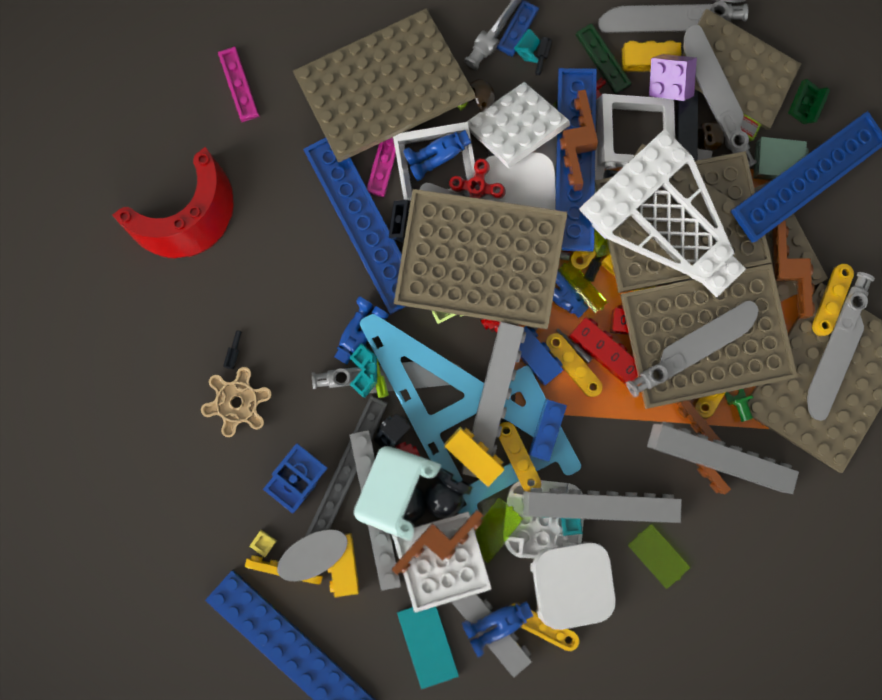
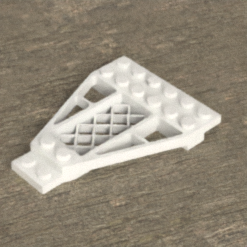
M666 129L657 135L579 209L593 223L592 226L604 239L607 238L689 275L692 279L703 283L715 297L719 296L746 270L733 256L734 251L693 156ZM685 164L689 165L699 187L688 199L684 198L669 182V179ZM699 193L702 194L716 229L691 205V200ZM653 195V204H644ZM657 195H667V204H657ZM671 197H672L679 205H673V204H671ZM643 208H653V218L643 217ZM657 208H667V218H657ZM671 208L681 209V218H671ZM684 211H685L692 219L684 218ZM630 216L649 234L639 246L613 235V232ZM667 222V232L657 231L656 223ZM670 222H681V232H670ZM684 222L694 223L695 232H684ZM698 225H699L706 233H700V232H698ZM670 236H681V246L671 245ZM684 236H694V246H684ZM698 236H708V246H698ZM653 238L676 263L646 250L642 246ZM684 249L694 250V260L684 259ZM698 250H708L698 259Z

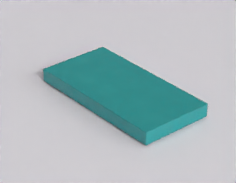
M413 607L398 611L397 615L421 689L459 677L437 607L419 612H414Z

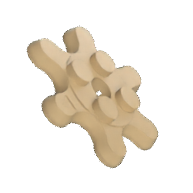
M247 367L240 368L237 371L236 379L232 382H225L219 375H213L209 379L210 387L216 391V398L213 402L205 403L201 408V413L205 417L221 416L224 422L221 432L225 437L234 436L237 425L241 422L248 423L251 428L256 430L264 425V419L257 413L256 409L260 402L268 401L272 393L267 387L253 389L250 386L251 371ZM235 397H240L242 400V404L238 408L232 405V400Z

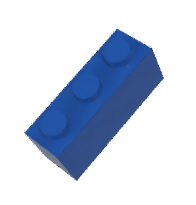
M525 326V341L520 343L519 351H521L520 358L530 367L532 373L542 385L545 386L563 371L561 368L563 364L557 357L553 358L549 352L551 350L544 342L540 343L535 330Z
M545 399L528 455L550 461L567 405Z

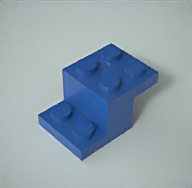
M296 443L272 473L273 477L263 490L294 514L316 487L317 481L328 467Z

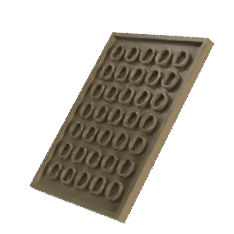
M427 8L293 70L338 163L475 99L474 91Z
M746 151L695 161L703 182L738 204L755 193ZM685 164L682 169L692 174L689 165ZM612 177L595 180L596 192ZM733 217L725 230L734 251L733 256L745 268L770 264L772 261L766 235L752 243L735 217ZM624 223L613 232V235L638 246L646 239V237ZM607 239L618 293L692 279L685 273ZM651 240L642 246L644 249L676 263L662 247Z
M413 189L394 304L548 329L567 212Z
M772 264L746 269L717 297L703 283L694 279L621 294L638 377L648 368L660 363L663 350L674 342L745 301H752L758 307L757 318L753 326L744 335L670 377L665 382L651 389L643 390L642 397L645 409L797 378ZM654 370L653 377L656 380L659 379V373Z
M818 283L812 294V302L815 304L813 316L807 319L797 318L788 332L797 378L756 386L751 394L753 398L749 399L748 405L753 419L837 472L843 473L882 407V320L862 309L860 316L864 324V331L828 417L822 421L813 419L808 411V389L832 334L831 332L826 336H818L812 330L813 320L827 287L823 283ZM822 323V327L826 329L827 325Z

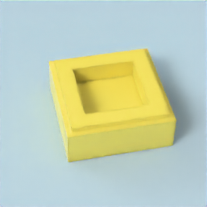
M260 530L249 547L266 557L277 540L263 530Z

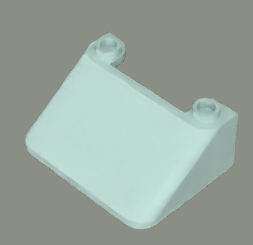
M391 446L382 447L378 451L355 506V517L361 522L411 541L414 533L413 525L409 521L402 519L419 475L432 478L437 475L441 465Z

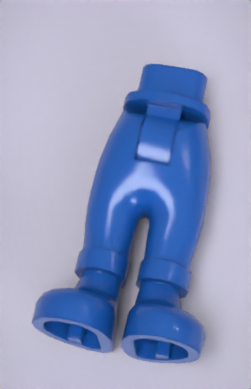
M466 130L460 133L454 132V134L440 137L427 147L419 150L420 152H414L412 149L406 148L403 150V153L411 165L410 169L414 177L419 181L424 178L428 170L432 171L434 168L456 157L460 151L465 150V146L472 142Z
M558 271L556 284L560 288L557 289L555 287L553 302L567 310L570 314L574 313L579 318L588 309V306L584 303L585 299L581 297L577 288Z
M360 296L356 300L359 312L355 313L353 319L345 328L340 338V347H337L338 351L334 356L346 365L361 343L366 345L368 342L363 330L359 331L360 321L367 316L374 305ZM377 306L372 311V314L377 315L383 320H386L389 316L387 312Z
M527 602L520 605L516 603L514 606H507L490 613L483 619L477 620V623L464 621L461 624L469 639L480 631L497 625L496 628L489 632H485L483 635L470 640L479 658L483 656L484 646L487 643L489 645L512 634L523 623H527L526 620L533 617V613Z

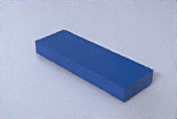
M522 0L501 38L497 50L514 57L516 53L514 48L532 24L539 11L538 7Z

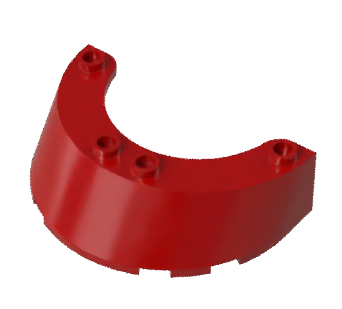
M206 147L196 153L193 158L197 172V187L192 200L182 211L166 218H150L137 213L130 207H123L112 214L128 234L147 251L166 258L191 257L212 247L227 230L226 227L230 218H232L234 208L232 186L226 173Z

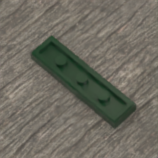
M592 23L576 32V37L615 95L632 85Z

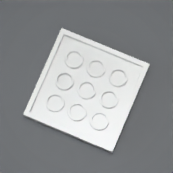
M525 82L494 102L484 112L478 113L467 121L469 131L508 168L570 126L569 120Z
M469 512L414 527L411 541L392 534L399 559L432 523L451 539L470 517ZM474 528L469 531L470 537L463 545L459 543L454 548L456 553L449 560L445 558L442 561L426 545L423 546L425 551L418 558L413 557L409 562L411 566L404 573L414 612L491 590Z

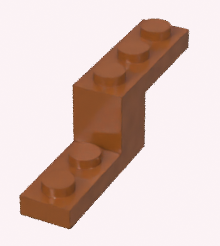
M586 89L579 90L577 98L574 99L575 109L580 112V116H578L580 127L563 130V136L560 138L561 149H565L566 153L564 164L566 168L569 167L570 174H568L569 185H573L574 191L582 190L583 187L577 154L594 151L598 145Z
M784 220L772 229L774 276L776 281H797L798 318L807 319L812 317L815 312V304L812 302L814 284L811 280L813 265L811 264V258L787 259L789 256V246L787 245L786 238L788 237L789 229L786 226V220Z
M689 400L677 403L679 406L678 411L684 418L687 417L692 422L690 425L695 432L708 436L709 441H721ZM696 463L699 467L697 469L702 477L709 479L711 482L709 485L716 493L727 494L731 490L716 470Z
M476 509L451 539L432 523L391 570L396 575L400 572L404 574L411 566L409 563L413 557L418 558L425 551L424 545L442 561L445 558L449 560L456 553L454 548L459 543L463 545L470 537L469 531L472 528L476 530L482 524L483 520L481 518L484 515Z

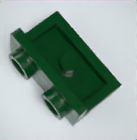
M808 79L802 80L788 114L802 124L817 122L822 108L827 101L830 89L828 87L820 89Z

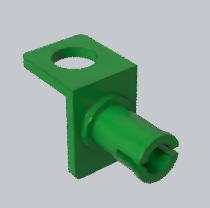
M739 389V393L736 396L730 395L729 392L725 393L728 405L734 404L737 407L741 422L753 419L748 405V401L753 398V395L746 396L744 389Z

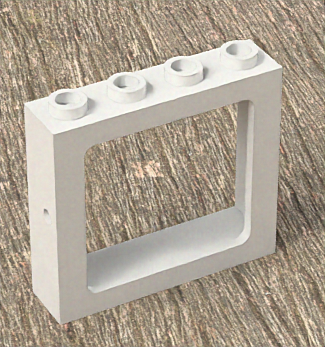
M602 94L596 100L598 166H605V169L623 168L634 157V155L616 154L613 150L612 109L663 112V130L666 129L675 138L673 99Z
M468 122L404 132L393 137L404 200L411 201L412 197L407 160L403 153L404 146L408 143L438 139L445 135L454 134V132L460 133L466 130L470 138ZM472 143L465 146V150L462 151L467 180L475 176ZM476 185L475 189L479 190V186ZM468 191L455 192L465 197H470Z

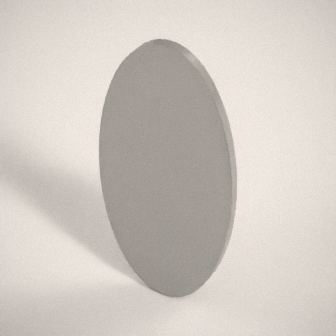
M323 530L300 539L281 557L277 568L279 576L287 581H302L323 573L341 558L347 547V537L338 530Z

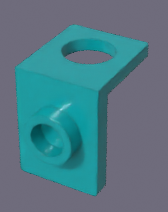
M528 29L514 50L524 61L537 63L539 60L533 52L541 41L531 29Z

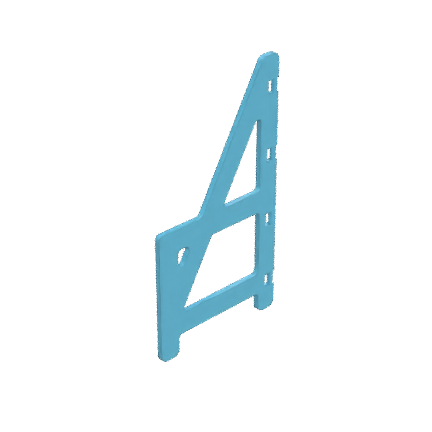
M371 314L360 321V327L377 356L430 460L440 464V468L454 474L452 478L461 482L463 479L447 449L444 447L440 433L477 413L484 383L377 315ZM379 336L384 345L377 349L372 339ZM401 357L409 358L464 393V398L433 415H429L400 361ZM524 366L516 371L515 379L510 381L509 388L512 389L511 395L520 392L526 404L523 407L511 400L510 395V399L505 401L504 407H507L504 419L534 437L546 397L530 367ZM404 389H407L411 397L407 402H405L400 392ZM561 426L549 462L529 455L536 471L553 462H558L563 473L566 475H572L581 469V463ZM432 442L435 443L439 450L434 455L428 446ZM511 463L504 466V471L489 487L480 479L470 484L473 487L471 494L463 495L467 505L462 507L458 513L469 512L471 516L476 509L478 510L477 504L480 501L518 482L519 480Z

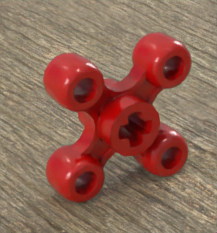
M478 159L475 162V176L470 180H464L460 176H453L449 181V186L453 191H468L471 198L481 199L485 195H491L495 199H501L506 194V189L501 183H486L485 176L490 170V165L485 159ZM476 185L480 186L479 190L475 189Z

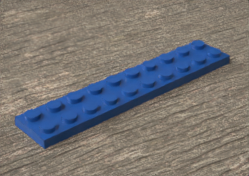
M559 68L557 110L570 122V126L564 130L580 127L578 121L580 112L575 109L574 99L577 98L579 90L586 89L596 131L597 69ZM562 131L557 134L555 210L567 212L561 251L593 252V223L579 209L595 194V150L577 154L583 187L582 190L574 191L573 185H569L568 181L569 167L566 168L564 164L565 149L562 150L560 146V138L563 136Z
M868 111L863 113L730 212L752 243L756 242L882 147V131Z
M326 138L304 148L303 150L390 315L407 307L394 304L402 254L395 241L389 238V230L351 158L338 163Z
M234 570L224 578L205 600L313 700H376Z

